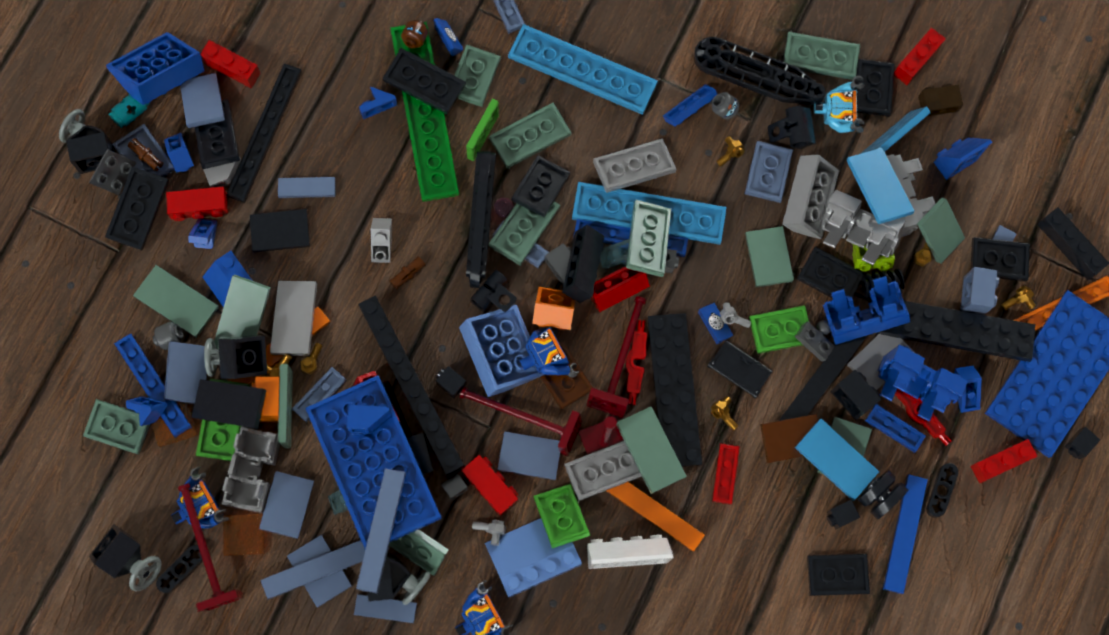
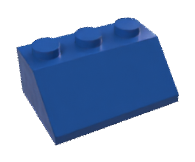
M232 251L214 261L203 275V279L223 307L233 275L252 280Z

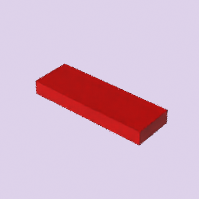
M720 443L712 502L732 505L740 446Z

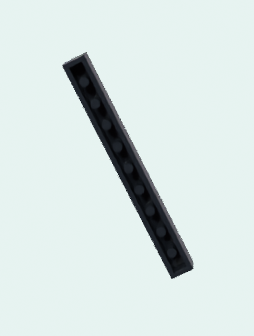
M376 295L359 303V308L447 478L461 471L464 468V464Z

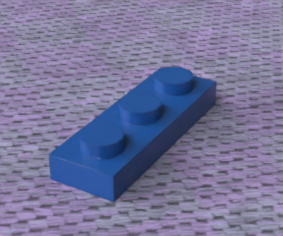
M705 84L664 114L665 122L673 126L681 124L687 117L695 114L702 106L710 103L717 95L716 90Z
M877 404L874 405L865 419V422L914 453L918 450L926 436Z

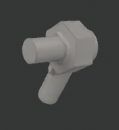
M726 302L723 304L720 316L724 323H737L746 328L750 327L751 321L738 316L734 307L730 306V303Z
M492 520L490 524L485 522H473L472 524L473 530H485L487 533L492 534L491 545L498 546L500 535H505L506 527L501 520Z

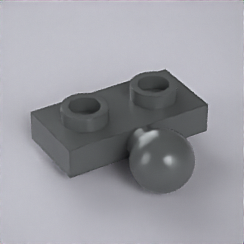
M826 320L819 321L816 328L807 321L803 323L795 335V338L821 362L827 360L835 347L823 336L831 331Z

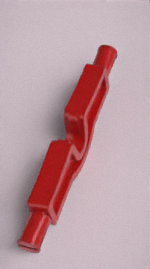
M638 320L637 331H634L632 347L625 361V368L628 373L626 393H629L628 405H631L632 402V406L636 405V396L640 393L644 368L633 363L634 360H644L646 358L647 333L644 332L646 323L644 320H642V325L641 320Z
M897 388L895 395L905 405L908 416L915 423L922 425L934 439L938 437L945 446L950 444L952 440L944 433L946 428L939 422L934 413L930 421L917 415V407L922 403L920 397L916 399Z

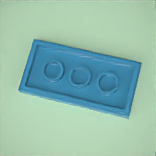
M923 107L910 111L862 153L878 148H883L885 152L930 114V110L928 107Z
M883 148L847 158L846 161L878 225L914 213V209Z
M819 419L794 447L852 501L862 493L879 473L871 463L822 419Z

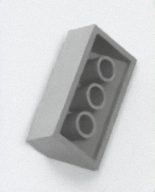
M820 155L800 156L783 220V225L791 231L817 239H822L824 232L822 228L825 216L827 215L828 201L834 193L839 173L838 169Z

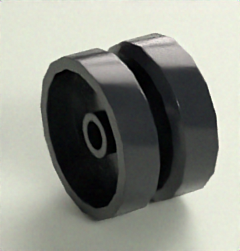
M890 470L877 477L858 498V501L864 507L870 506L873 502L877 501L870 512L877 520L892 509L909 491L902 482L897 483L891 489L889 488L896 479V476Z

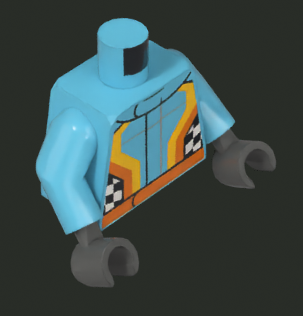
M855 76L852 82H847L831 90L824 98V103H814V114H824V124L829 125V127L839 133L853 132L854 130L862 133L864 129L858 126L865 123L862 119H857V90H854V88H864L865 85L863 83L857 85L858 81L863 80V78Z

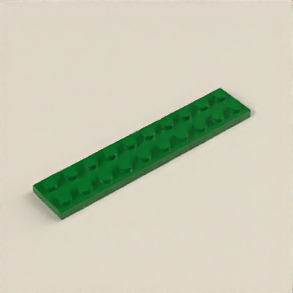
M406 25L390 28L395 56L402 48L435 65L429 32L423 46L409 48L401 38ZM402 91L422 202L459 196L444 113Z

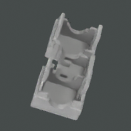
M891 154L887 158L914 209L912 215L902 217L906 219L901 236L903 237L910 235L918 229L917 223L936 203L933 196L917 200V198L910 199L916 196L911 181L915 180L913 173L923 170L919 158L903 162L901 155L894 156V154Z
M835 190L827 205V215L825 216L822 229L829 233L823 243L835 248L841 238L845 239L848 236L847 242L864 248L866 245L868 250L863 256L862 261L872 265L875 264L880 255L887 258L893 255L899 246L906 219L899 218L878 225L872 213L860 209L861 200Z
M241 427L240 433H236L233 445L235 453L232 455L228 471L229 477H225L222 489L225 492L222 504L227 507L263 514L270 484L260 480L263 463L276 465L280 448L278 434Z

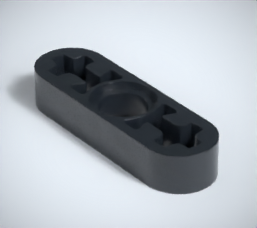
M947 463L940 467L932 488L926 511L933 518H938L946 512L958 477V468L952 463ZM950 468V472L953 475H950L947 481H940V479L944 480L947 473L944 470ZM939 485L947 488L945 496H941L938 493L937 488ZM938 499L944 500V502L941 501L938 504V508L941 510L934 513L932 506L937 504Z
M198 545L189 547L157 579L156 586L160 592L171 593L203 562L200 552L199 559L193 558L190 561L193 563L192 566L184 561L185 558L190 560L193 557V550L199 551ZM185 564L186 572L183 575H178L176 573L177 565ZM170 572L179 578L177 581L172 579L169 582L170 588H162L164 585L162 581L164 579L168 581L172 577L169 575Z

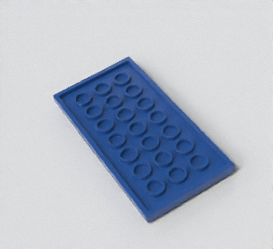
M1069 290L1065 291L1034 338L1031 362L1019 360L985 411V414L1022 440L1029 439L1035 449L1051 458L1109 370V317Z
M379 375L306 407L308 416L365 550L385 468L406 473L390 542L442 519ZM356 402L366 403L367 406H375L377 403L386 404L392 411V416L371 434L350 433L347 429L349 405H355Z

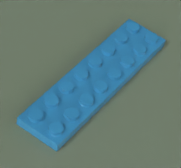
M525 24L522 25L508 54V58L642 115L658 80Z
M578 182L572 215L573 220L580 219L631 228L633 204L635 200H640L671 209L669 235L721 244L727 207L624 189L606 193L603 186Z

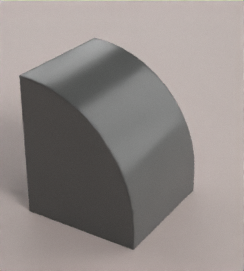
M457 473L441 484L451 501L468 490L466 484Z

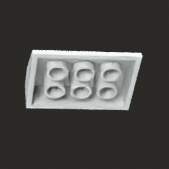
M651 535L650 539L634 536L630 537V540L623 541L622 538H611V542H603V539H593L591 543L587 544L589 569L666 564L673 559L668 539L662 538V535Z

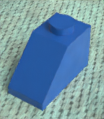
M182 133L164 139L167 154L176 173L188 171L194 166Z
M974 366L955 368V373L968 381L962 397L958 399L961 413L980 410L982 377Z

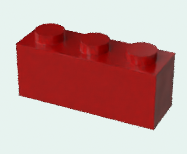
M931 28L898 65L894 76L908 85L940 49L946 38Z
M211 40L207 42L200 53L203 64L249 88L253 87L261 74L257 64Z
M224 186L166 192L167 214L174 221H183L185 218L203 219L204 216L222 217L223 214H228L227 192Z
M625 266L596 281L591 300L599 313L650 287L647 274L628 269Z
M1029 439L973 464L971 468L980 484L1038 456Z
M478 455L461 472L501 517L518 502L516 496L519 494L512 486L509 488L504 483L505 478L499 471L495 473L491 469L492 463L486 457L482 458Z

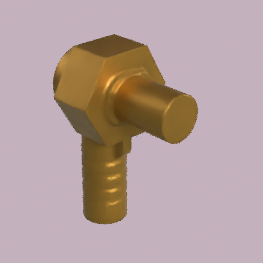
M731 136L725 139V142L728 144V151L716 161L720 167L732 157L739 158L744 154L745 148L739 140L734 141Z
M927 242L914 255L915 263L922 267L931 261L930 248Z
M1025 285L1019 287L1016 290L1017 294L1002 304L1005 310L1016 303L1023 302L1026 303L1029 309L1036 306L1032 300L1034 293Z
M315 343L310 356L301 361L302 372L311 375L317 370L316 359L323 345Z
M285 354L274 367L267 365V377H280V365L288 364L292 357L289 354Z
M725 396L722 401L719 400L712 405L711 413L717 419L722 418L732 430H735L738 424L728 413V405L731 399Z

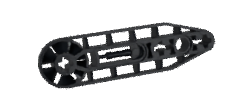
M718 37L704 38L695 47L693 58L699 70L714 77L785 103L814 105V103H821L825 97L824 86L793 65ZM735 50L748 54L750 57L737 53ZM752 56H753V57H756V58H758V59H761V60H763V61H766V62H768V63L766 64V63H764V62H761V61H758V60H756V59H753ZM769 63L785 68V70L769 65ZM786 70L793 71V72H795L796 74L790 73V72H788V71H786ZM728 73V74H730V75H733V76H736V77H738V78H741V80L735 79V78L730 77V76H727V75H725V74ZM743 79L746 80V81L752 82V83H754V84H757V85H759V86L756 87V86H754V85H751V84H748V83H746V82H743ZM760 86L765 87V88L770 89V90H773V91H775L776 93H772V92H770V91L764 90V89L760 88ZM794 86H800L802 90H797ZM777 93H781L789 97H783L778 95Z
M477 151L466 266V277H469L470 288H480L482 278L486 277L496 153H491V151Z

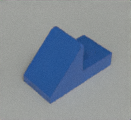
M370 87L374 100L365 101L359 106V110L364 120L397 106L396 97L390 93Z
M198 219L188 236L189 243H194V247L212 249L217 221Z
M144 396L126 400V408L139 413L140 426L156 422L167 407L166 402Z

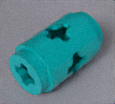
M129 94L115 105L108 115L118 127H127L135 118L148 109L147 106L150 103L142 105ZM128 105L131 106L130 110H131L132 112H131L130 114L127 112V111H128V108H127Z

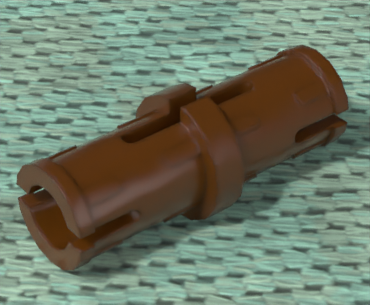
M136 138L132 139L134 144L131 141L128 143V148L135 152L142 162L145 161L154 171L159 170L157 166L161 169L163 162L152 154L150 148L143 146Z
M417 256L409 265L403 266L401 271L390 279L389 282L398 290L407 280L413 279V275L425 267L426 264Z

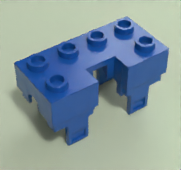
M886 276L874 279V288H871L869 291L871 303H868L869 309L860 311L859 306L854 307L852 297L846 296L844 289L831 293L833 300L825 302L823 308L835 345L910 323L909 312L896 281L887 283Z
M898 345L883 356L878 368V377L885 381L880 396L892 401L897 388L916 399L921 394L920 400L922 404L917 415L930 421L934 409L944 413L946 406L952 400L954 404L962 397L968 381L944 368L938 371L933 370L923 364L925 358L912 352L906 346Z

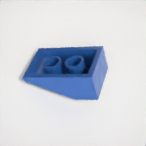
M967 138L963 141L959 139L951 145V149L947 150L945 148L940 151L933 163L944 178L948 180L975 163L992 144V141L980 138Z

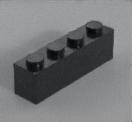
M1059 207L1037 224L1088 281L1109 265V262Z
M585 225L575 232L562 293L578 303L590 299L594 294V284L597 279L601 250L603 249L604 235L589 225Z

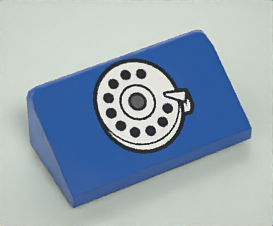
M435 18L434 28L451 56L462 52L463 47L448 22Z
M715 303L699 309L698 314L716 344L733 336L728 325L721 319L720 311Z

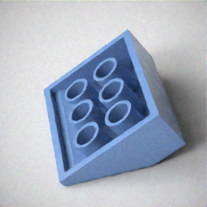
M513 305L507 312L499 309L466 319L459 327L487 397L506 392L545 375L543 373L539 374L535 365L524 371L519 361L529 355L525 346L530 335L517 305Z
M541 518L500 536L498 546L491 545V541L485 543L508 598L582 565L573 542L555 548L551 547Z

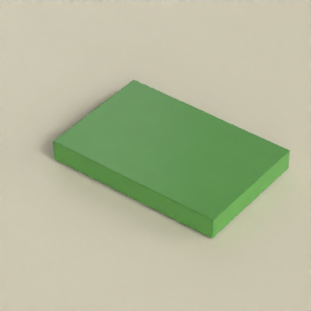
M493 98L466 145L467 159L475 161L477 151L481 150L499 117V102Z
M805 305L749 316L757 354L803 345L795 338V335L803 323L809 322Z
M571 484L534 496L552 548L590 536Z

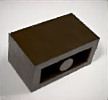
M945 84L938 88L933 86L926 87L918 96L920 107H928L930 110V114L927 116L959 112L963 106L959 85Z

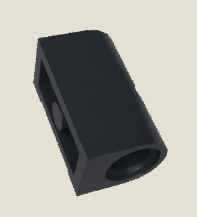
M802 106L790 107L785 110L786 118L768 126L769 141L771 143L788 137L793 148L802 150L816 144L810 108ZM775 127H779L780 129L779 135L777 137L773 135V130L775 129Z
M495 270L470 298V302L485 314L492 304H495L503 312H507L517 301V298L507 290L510 286L509 280L502 273ZM501 295L509 296L510 302L507 305L500 304L499 297Z

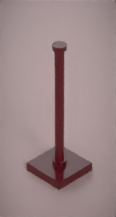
M640 296L635 297L633 313L608 390L604 392L591 388L586 405L587 407L621 418L625 414L629 399L614 394L642 306L646 303V299Z
M463 387L460 394L462 399L468 398L561 434L558 449L560 454L566 457L569 456L582 424L580 413L573 410L567 425L562 427L468 391L466 387Z
M609 416L604 422L578 431L587 455L624 441L614 417Z
M184 484L179 486L178 490L182 493L213 591L212 598L196 603L198 612H207L244 597L241 590H233L227 593L221 591L189 488H191L190 484Z

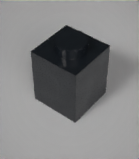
M449 366L446 369L442 368L436 375V384L453 399L467 385L466 380Z
M1087 427L1079 429L1064 447L1068 449V453L1072 457L1080 460L1091 452L1100 439Z
M852 500L827 511L828 523L831 527L834 526L835 530L860 518Z

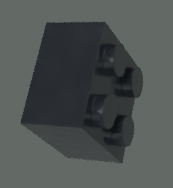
M856 370L851 372L830 391L855 421L881 400L879 392L874 387H870L866 382V377Z

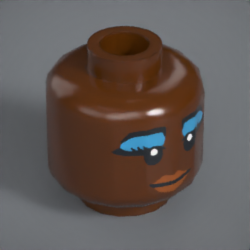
M419 20L409 21L401 34V38L407 47L419 48L423 46L426 40L428 29Z

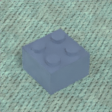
M974 267L964 276L960 311L985 315L996 306L997 295H995V288L999 284L997 270Z

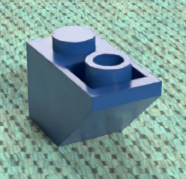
M356 402L355 405H349L347 429L350 433L371 434L392 416V411L386 404L377 403L375 406H367L366 403Z

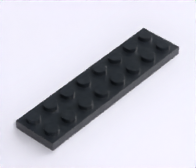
M904 301L909 312L910 323L877 332V334L1031 362L1036 324Z
M686 313L648 316L658 420L681 466L702 465Z

